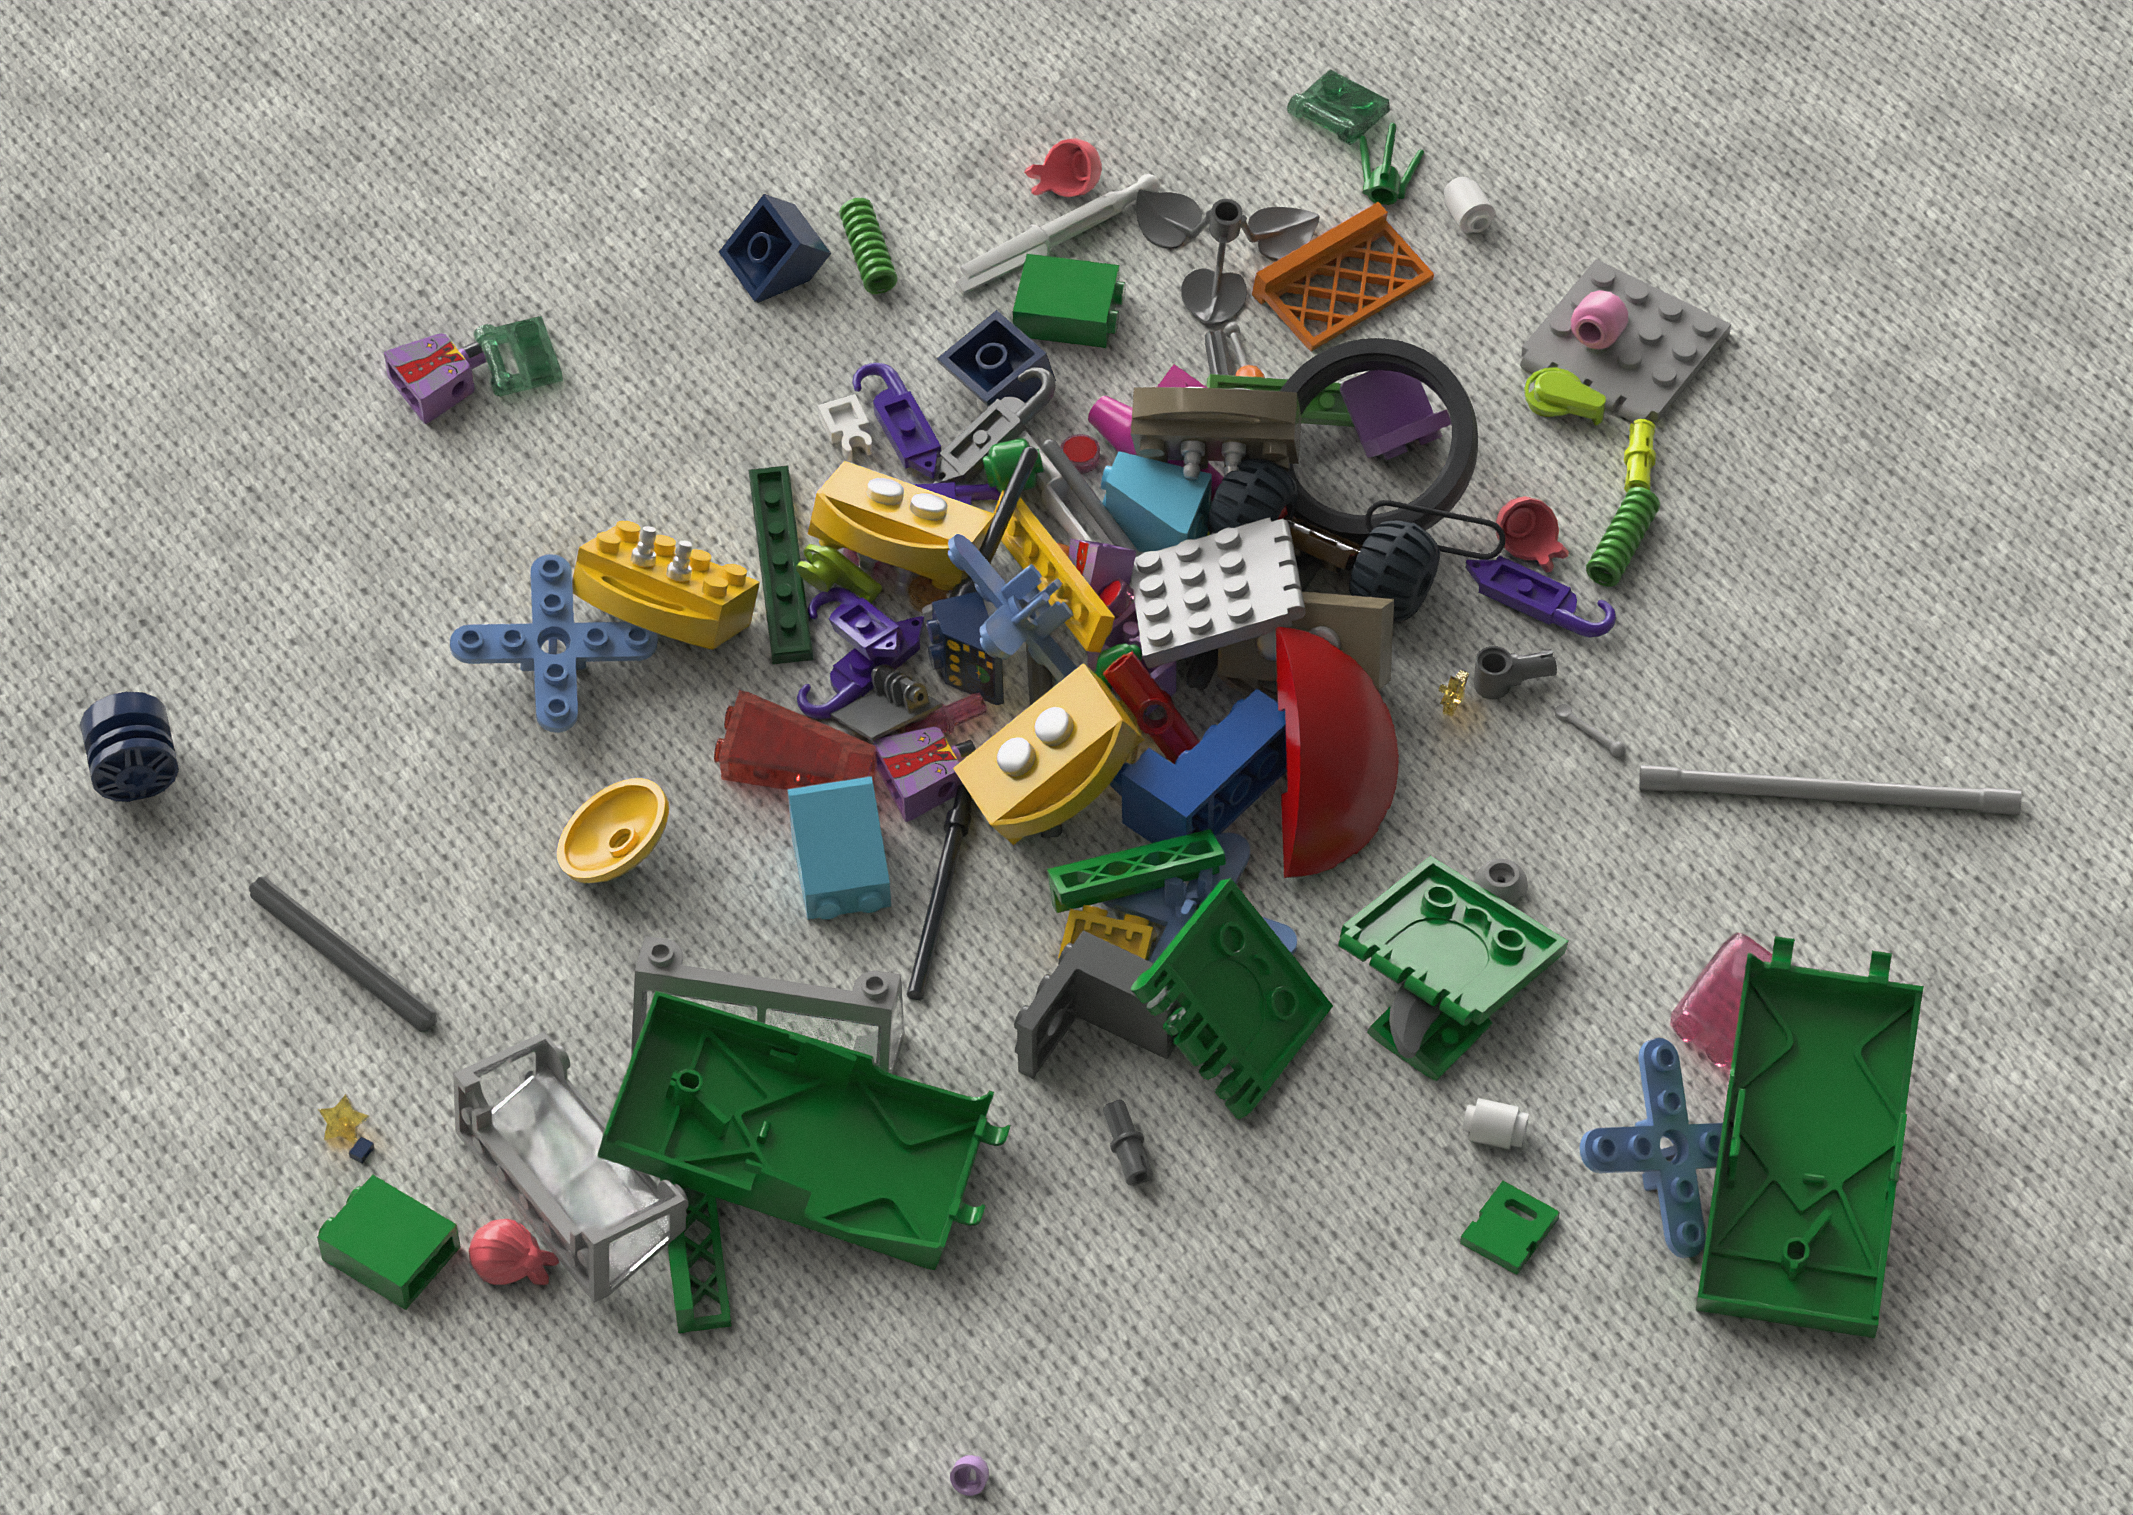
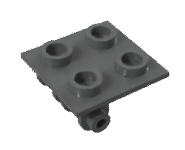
M882 664L875 667L871 673L875 692L830 714L835 720L874 741L878 738L891 736L895 730L909 723H916L926 719L929 713L941 708L942 703L928 696L926 687L920 682H914L912 678L904 673L894 671L891 666Z

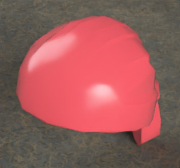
M1073 138L1059 141L1050 149L1043 165L1033 164L1026 168L1024 173L1029 178L1039 179L1040 183L1032 188L1031 193L1035 196L1053 191L1060 196L1075 197L1090 192L1099 182L1102 163L1094 146L1086 141Z
M1523 496L1511 499L1500 509L1496 523L1503 529L1505 534L1504 549L1514 557L1523 560H1537L1546 573L1552 572L1554 568L1552 559L1554 557L1561 559L1568 557L1569 551L1562 543L1557 541L1559 534L1557 518L1552 509L1544 502L1536 498Z
M498 1219L488 1222L477 1230L470 1243L469 1259L471 1266L483 1281L493 1285H506L516 1282L525 1276H528L535 1285L549 1284V1276L543 1266L559 1264V1260L553 1252L540 1250L537 1239L525 1226L511 1219Z

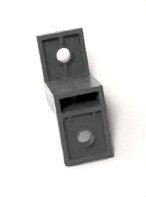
M1083 930L1074 944L1068 943L1060 955L1058 966L1052 975L1046 974L1042 978L1037 988L1036 997L1030 1006L1024 1005L1016 1016L1014 1028L1017 1029L1015 1053L1018 1054V1072L1034 1079L1077 1017L1164 1059H1168L1176 1048L1174 1040L1179 1033L1171 1037L1163 1030V1025L1169 1016L1182 1006L1175 999L1166 1011L1156 1016L1151 1015L1146 1009L1148 1003L1142 1004L1131 991V986L1154 963Z

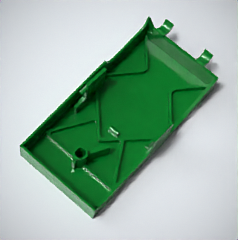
M1775 936L1771 962H1763L1754 954H1747L1696 1311L1875 1338L1879 1324L1896 1186L1899 1180L1907 1121L1906 1107L1924 986L1888 981L1892 953L1872 950L1868 977L1793 966L1791 961L1795 939Z
M655 991L604 1130L597 1157L926 1269L936 1270L952 1222L955 1221L967 1226H976L981 1222L986 1205L982 1204L979 1207H972L962 1201L980 1142L993 1146L1003 1145L1006 1142L1011 1125L996 1127L987 1121L986 1115L995 1093L989 1090L986 1095L981 1097H971L907 1079L882 1070L876 1065L871 1055Z

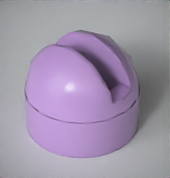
M965 1455L960 1458L950 1473V1482L954 1489L968 1496L979 1494L984 1489L989 1478L987 1463L981 1457ZM971 1469L976 1472V1481L969 1480Z

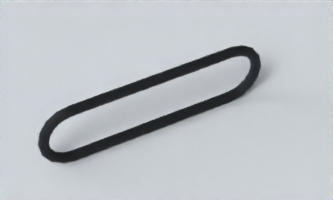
M1391 500L1375 502L1368 508L1365 515V525L1369 533L1374 529L1371 524L1373 512L1381 506H1390L1486 525L1494 528L1499 535L1498 547L1488 554L1438 545L1440 552L1489 560L1497 557L1505 546L1503 529L1497 523L1487 519Z

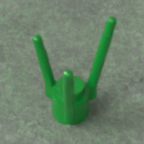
M1393 122L1389 124L1383 163L1373 172H1371L1367 138L1365 136H1360L1359 138L1364 178L1362 193L1367 195L1373 203L1379 202L1383 205H1391L1397 201V198H1405L1406 188L1424 156V151L1419 149L1401 179L1398 170L1391 166L1397 127Z

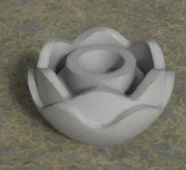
M1494 859L1485 863L1478 870L1474 880L1476 884L1510 905L1516 904L1521 897H1524L1528 889L1525 872L1518 864L1508 859Z

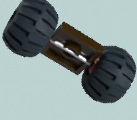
M1259 458L1241 460V463L1237 465L1240 471H1231L1224 476L1209 510L1208 531L1210 535L1218 533L1225 528H1236L1269 517L1272 522L1284 519L1288 521L1295 555L1303 557L1304 553H1308L1319 558L1317 562L1319 566L1333 572L1340 573L1341 568L1352 570L1349 583L1351 596L1394 599L1393 622L1405 621L1419 610L1432 587L1440 561L1438 544L1420 526L1400 520L1386 521L1376 526L1364 544L1361 545L1304 519H1292L1298 501V487L1290 474L1278 464Z

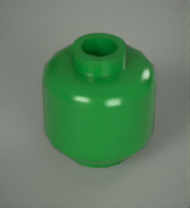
M1023 438L994 444L989 448V456L983 457L989 488L996 487L1000 494L1002 490H1006L1022 451L1030 446L1027 440ZM1036 449L1038 457L1023 491L1034 488L1037 484L1036 474L1044 472L1039 449Z

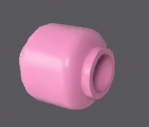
M1601 290L1591 292L1574 310L1571 317L1572 332L1576 339L1588 348L1597 350L1608 348L1616 342L1625 330L1628 323V310L1624 302L1611 292Z

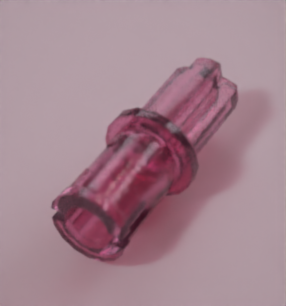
M980 693L972 694L946 706L942 703V707L929 713L926 719L905 725V731L911 732L937 727L941 729L942 733L948 732V734L954 733L955 726L987 712L986 703Z

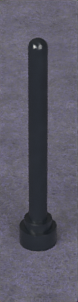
M1028 446L1022 451L979 549V552L990 565L1037 460L1038 451L1032 446ZM968 575L966 579L961 580L960 584H956L953 587L949 598L977 592L975 582Z

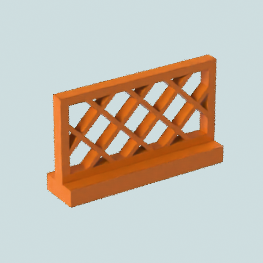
M1377 202L1258 271L1255 276L1252 296L1261 305L1267 302L1304 346L1312 352L1432 281L1434 273L1386 221L1388 212ZM1384 236L1393 246V254L1370 250L1371 243ZM1346 257L1364 259L1363 270L1356 271L1340 268L1341 260ZM1369 260L1391 264L1390 276L1367 273ZM1396 265L1412 267L1418 276L1411 280L1394 277ZM1317 274L1334 277L1332 289L1309 286L1310 278ZM1338 278L1361 282L1359 294L1338 291ZM1371 283L1388 286L1387 294L1381 298L1364 295L1365 284ZM1286 292L1303 295L1302 306L1285 305L1279 296ZM1308 296L1330 299L1329 312L1307 309ZM1335 301L1358 304L1357 312L1350 316L1333 313ZM1304 319L1327 322L1326 330L1313 337L1304 327Z

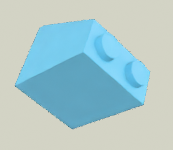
M1118 451L1113 465H1107L1102 475L1101 489L1106 490L1103 505L1139 552L1162 550L1178 545L1185 540H1195L1207 535L1208 515L1211 509L1212 474L1200 471L1197 480H1187L1183 473L1184 467Z
M872 776L788 789L792 842L807 920L816 918L833 919L841 914L860 911L873 913L881 908L891 907L890 880Z

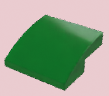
M1391 1006L1369 1027L1366 1033L1419 1072L1437 1081L1493 1025V1022L1487 1018L1480 1025L1471 1021L1468 1025L1463 1026L1442 1013L1426 1031L1418 1052L1412 1058L1402 1056L1395 1045L1389 1020Z

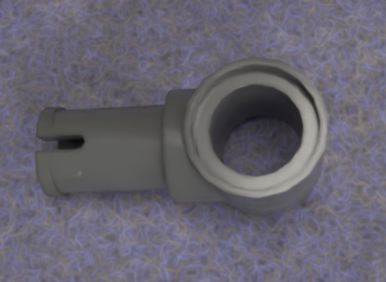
M1498 646L1483 648L1478 652L1475 660L1474 689L1483 698L1499 699L1507 695L1512 686L1521 685L1522 681L1538 677L1555 676L1557 674L1555 656L1553 657V651L1549 649L1538 653L1517 656L1515 653H1509L1506 649Z

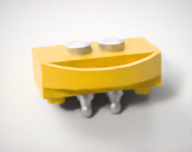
M844 461L817 491L807 535L818 538L821 546H830L836 550L843 547L857 552L859 558L858 567L870 577L873 575V567L876 562L881 561L894 565L897 572V579L894 584L895 593L904 596L910 590V581H912L913 576L916 574L932 579V584L941 590H953L956 584H960L961 580L966 579L968 576L967 572L958 569L948 556V551L950 550L948 540L955 534H961L969 539L979 550L995 514Z
M619 521L613 528L606 532L598 533L596 538L579 547L572 579L573 594L612 616L649 631L711 650L743 631L751 624L760 581L747 577L746 568L740 565L725 564L720 566L711 562L712 556L708 552L692 549L690 542L680 541L675 547L676 541L673 538L665 535H656V530L653 527L645 526L640 532L641 527L631 521Z
M1083 663L953 769L989 824L1014 845L1024 836L1053 828L1086 808L1111 783L1129 753L1142 743L1144 738L1108 686Z

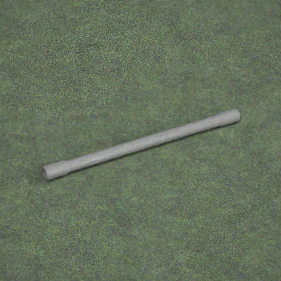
M1640 765L1639 790L1666 792L1683 790L1978 810L1983 813L2020 815L2022 798L2021 790L1986 787L1969 789L1683 770L1678 767Z

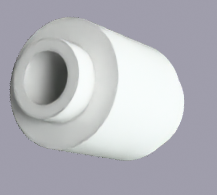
M1458 177L1449 182L1445 187V206L1463 232L1469 234L1473 232L1479 233L1489 227L1495 216V210L1477 182L1470 180L1468 177Z
M1478 1098L1476 1106L1467 1105L1462 1130L1470 1132L1469 1141L1508 1150H1510L1511 1146L1522 1148L1529 1113L1520 1112L1517 1106Z

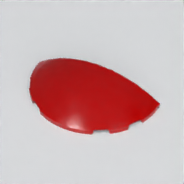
M1277 627L1275 629L1278 711H1285L1288 792L1281 794L1284 878H1300L1315 875L1336 867L1337 864L1345 861L1353 854H1357L1378 832L1381 822L1391 807L1395 794L1399 754L1397 737L1389 709L1373 684V680L1350 655L1345 654L1324 638L1294 628Z

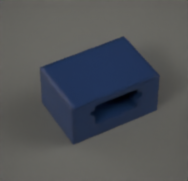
M360 1137L349 1151V1157L363 1164L375 1148L374 1143Z

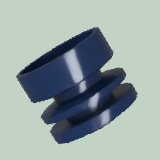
M126 691L116 693L94 702L83 713L80 727L93 789L102 797L116 802L140 800L154 797L164 792L175 782L179 767L166 707L157 697L144 692Z

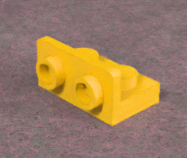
M1083 905L1082 911L1070 908L1058 959L1068 943L1074 944L1084 930L1148 960L1151 944L1156 942L1157 932L1153 927L1148 926V919L1125 914L1124 919L1119 920L1107 917V910L1095 906Z

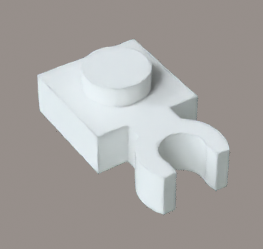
M855 394L818 405V416L832 444L841 441L842 455L848 462L853 460L852 448L856 446L863 447L868 456L872 455V439L868 434L869 421Z

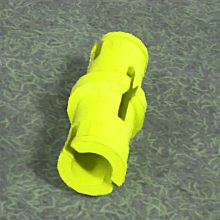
M1637 419L1633 424H1630L1629 447L1624 452V463L1627 466L1624 486L1626 493L1634 487L1650 490L1651 468H1653L1656 461V453L1653 450L1655 425L1649 420Z

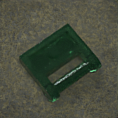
M1331 69L1302 94L1296 93L1293 95L1287 105V112L1298 119L1304 117L1337 134L1338 139L1348 145L1356 142L1390 111L1389 99Z
M542 316L497 327L491 324H484L475 329L473 336L483 349L492 375L490 384L496 396L501 397L563 381L562 371ZM508 343L518 370L517 374L512 375L507 372L498 345Z

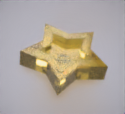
M1460 669L1455 677L1450 676L1448 686L1440 685L1439 692L1444 693L1440 702L1443 705V714L1453 716L1458 704L1465 696V686L1470 673Z
M345 1094L335 1107L318 1109L327 1123L324 1140L343 1137L355 1144L357 1142L358 1127L369 1117L367 1114L354 1110L348 1094Z

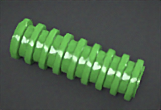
M866 198L850 199L841 206L839 216L848 237L854 260L857 263L863 286L871 294L888 292L896 285L898 278L894 265L891 262L888 248L885 245L882 230L876 219L873 205Z
M1634 487L1627 492L1626 497L1621 502V506L1616 511V515L1611 520V524L1607 527L1606 533L1602 536L1601 542L1597 545L1596 551L1592 554L1590 561L1586 565L1587 575L1594 582L1606 587L1616 586L1619 583L1621 576L1624 574L1626 567L1629 565L1631 558L1649 529L1650 523L1654 520L1655 514L1660 509L1658 497L1650 490Z

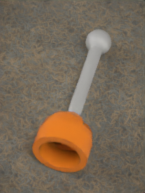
M1228 323L1225 326L1224 332L1227 337L1231 338L1241 367L1235 376L1265 378L1263 372L1257 366L1248 365L1238 337L1240 327L1236 323Z

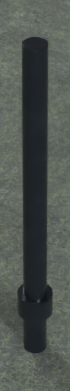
M964 784L959 785L957 788L953 808L947 812L943 827L946 837L906 994L909 999L921 1001L924 997L962 838L968 834L972 819L969 814L972 796Z

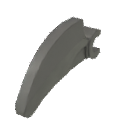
M1404 982L1392 1002L1389 1020L1391 1033L1398 1052L1405 1058H1412L1418 1052L1426 1031L1443 1012L1439 1011L1441 1001L1435 1006L1428 1004L1406 990Z

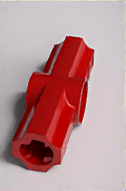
M1133 651L1118 658L1103 672L1105 678L1137 718L1139 728L1150 735L1171 763L1175 765L1176 760L1185 750L1193 749L1200 742V739L1175 708L1171 696L1159 687ZM1150 705H1160L1167 713L1163 718L1153 720L1145 715L1144 710Z

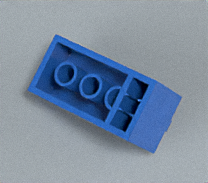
M1256 689L1245 700H1238L1223 721L1218 725L1210 726L1203 735L1202 740L1193 749L1185 750L1178 757L1175 765L1151 748H1148L1141 754L1138 761L1134 764L1125 762L1110 783V787L1122 797V823L1150 843L1208 829L1212 830L1214 836L1221 834L1287 772L1285 711H1278V702Z

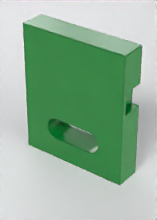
M1503 1180L1479 1211L1477 1222L1472 1221L1463 1232L1460 1244L1518 1275L1558 1221L1560 1211ZM1512 1206L1533 1217L1534 1220L1529 1221L1508 1210L1506 1207Z

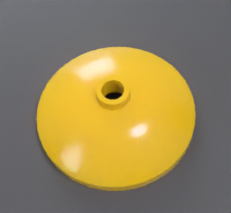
M634 778L612 784L592 796L575 812L561 834L557 848V859L563 871L577 882L598 883L615 879L640 864L656 847L667 825L669 801L664 791L651 780Z

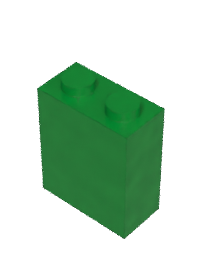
M1027 254L1012 311L1013 324L1030 339L1106 348L1109 334H1116L1118 329L1119 311L1115 310L1116 305H1123L1125 299L1126 282L1120 281L1119 265Z
M373 1174L363 1186L356 1187L350 1193L346 1205L335 1217H330L323 1223L317 1236L323 1261L404 1310H407L461 1248L457 1224Z

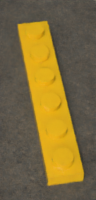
M1002 490V493L994 510V514L996 513V510L999 506V503L1003 497L1005 490ZM1020 497L1001 542L1023 570L1032 564L1042 575L1040 578L1042 582L1037 586L1040 592L1057 578L1062 582L1061 587L1049 596V604L1052 606L1057 601L1060 604L1065 602L1074 614L1064 622L1086 651L1100 653L1106 638L1112 631L1114 615Z

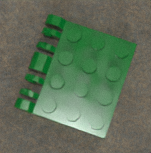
M1231 878L1221 880L1151 968L1143 972L1131 986V991L1142 1004L1148 1003L1146 1009L1151 1015L1156 1016L1163 1013L1175 999L1180 1003L1182 1007L1169 1016L1163 1025V1030L1171 1037L1179 1033L1174 1043L1192 1066L1195 1067L1204 1063L1198 1072L1203 1079L1208 1081L1216 1077L1227 1064L1232 1067L1234 1071L1222 1079L1215 1089V1093L1220 1099L1226 1100L1225 1106L1236 1119L1247 1116L1256 1107L1333 1007L1332 1003Z

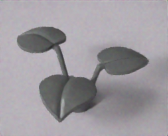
M1140 189L1136 201L1137 221L1143 235L1152 244L1162 248H1178L1184 243L1186 236L1192 239L1196 238L1209 225L1211 236L1219 242L1215 272L1206 268L1196 269L1185 277L1181 286V297L1186 308L1201 322L1209 325L1228 322L1239 313L1246 301L1247 287L1243 277L1233 272L1222 273L1226 243L1235 240L1239 236L1241 228L1249 242H1258V249L1263 256L1277 261L1311 241L1318 226L1320 216L1298 208L1267 207L1252 214L1247 224V217L1242 215L1243 211L1240 204L1232 199L1216 201L1212 209L1206 212V217L1203 220L1199 205L1190 197L1179 193L1150 192Z

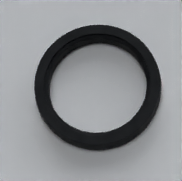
M1385 338L1359 339L1322 351L1304 363L1287 380L1280 391L1297 393L1301 416L1310 402L1326 387L1346 376L1359 372L1374 370L1399 372L1427 385L1438 395L1449 412L1452 426L1451 447L1446 463L1433 484L1423 494L1408 504L1450 512L1461 499L1472 478L1477 461L1478 428L1476 416L1469 396L1453 372L1437 357L1420 347L1399 340ZM1289 464V471L1287 472L1298 487V501L1294 516L1297 519H1304L1363 545L1370 534L1365 525V515L1343 513L1317 501L1300 484L1295 475L1293 464ZM1398 508L1386 513L1372 515L1371 524L1375 529L1376 526L1383 522L1400 520L1417 524L1426 531L1444 517Z

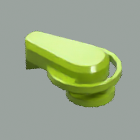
M1556 367L1543 368L1534 372L1527 379L1524 387L1525 400L1535 414L1543 417H1555L1570 413L1592 419L1595 426L1603 421L1606 402L1605 395L1583 384L1570 371ZM1535 381L1534 389L1529 393L1530 384Z
M807 545L803 552L809 563L800 561L796 566L797 572L806 582L823 592H828L836 583L841 587L849 589L859 598L863 597L872 604L883 590L878 582L842 553L830 546Z

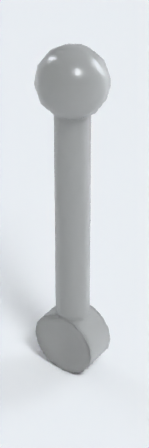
M1561 704L1556 707L1555 716L1558 720L1569 721L1608 747L1614 757L1620 758L1625 755L1627 749L1624 743L1613 742L1574 716L1570 706Z

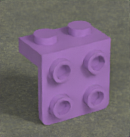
M1374 370L1348 379L1340 385V392L1368 458L1383 454L1385 460L1391 459L1408 451L1406 443L1418 439L1420 445H1424L1443 437L1440 429L1451 425L1447 409L1434 413L1421 381L1411 376L1393 371Z

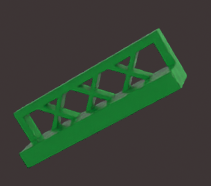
M1208 829L1049 868L1047 873L1052 906L1056 913L1069 911L1070 908L1077 909L1083 907V905H1093L1165 887V879L1173 877L1182 879V882L1198 879L1200 871L1212 868V875L1220 873L1219 866L1226 865V858L1212 830Z
M706 1194L695 1208L688 1204L686 1209L688 1214L686 1217V1229L668 1244L678 1334L732 1327L716 1197ZM707 1207H708L709 1217L706 1216L705 1214H703V1212L705 1211V1209H706ZM695 1220L711 1229V1233L700 1245L684 1235V1232ZM712 1244L714 1254L707 1250ZM686 1248L692 1251L688 1258ZM700 1257L716 1268L705 1282L700 1281L689 1273V1269ZM716 1282L718 1284V1292L712 1288ZM691 1285L697 1289L693 1295L691 1293ZM704 1295H707L720 1304L721 1314L694 1318L693 1307Z

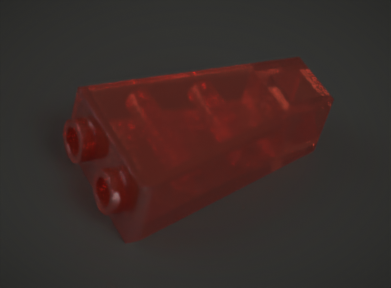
M739 690L735 706H728L724 721V728L727 730L725 738H718L714 752V762L720 763L721 780L783 790L871 776L874 784L877 774L876 746L747 691Z

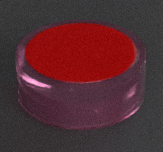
M1076 434L1062 442L1060 448L1080 474L1088 473L1099 465L1100 445L1093 437L1085 434Z
M1116 579L1104 588L1099 598L1111 611L1115 619H1117L1130 606L1134 597V589L1122 579Z

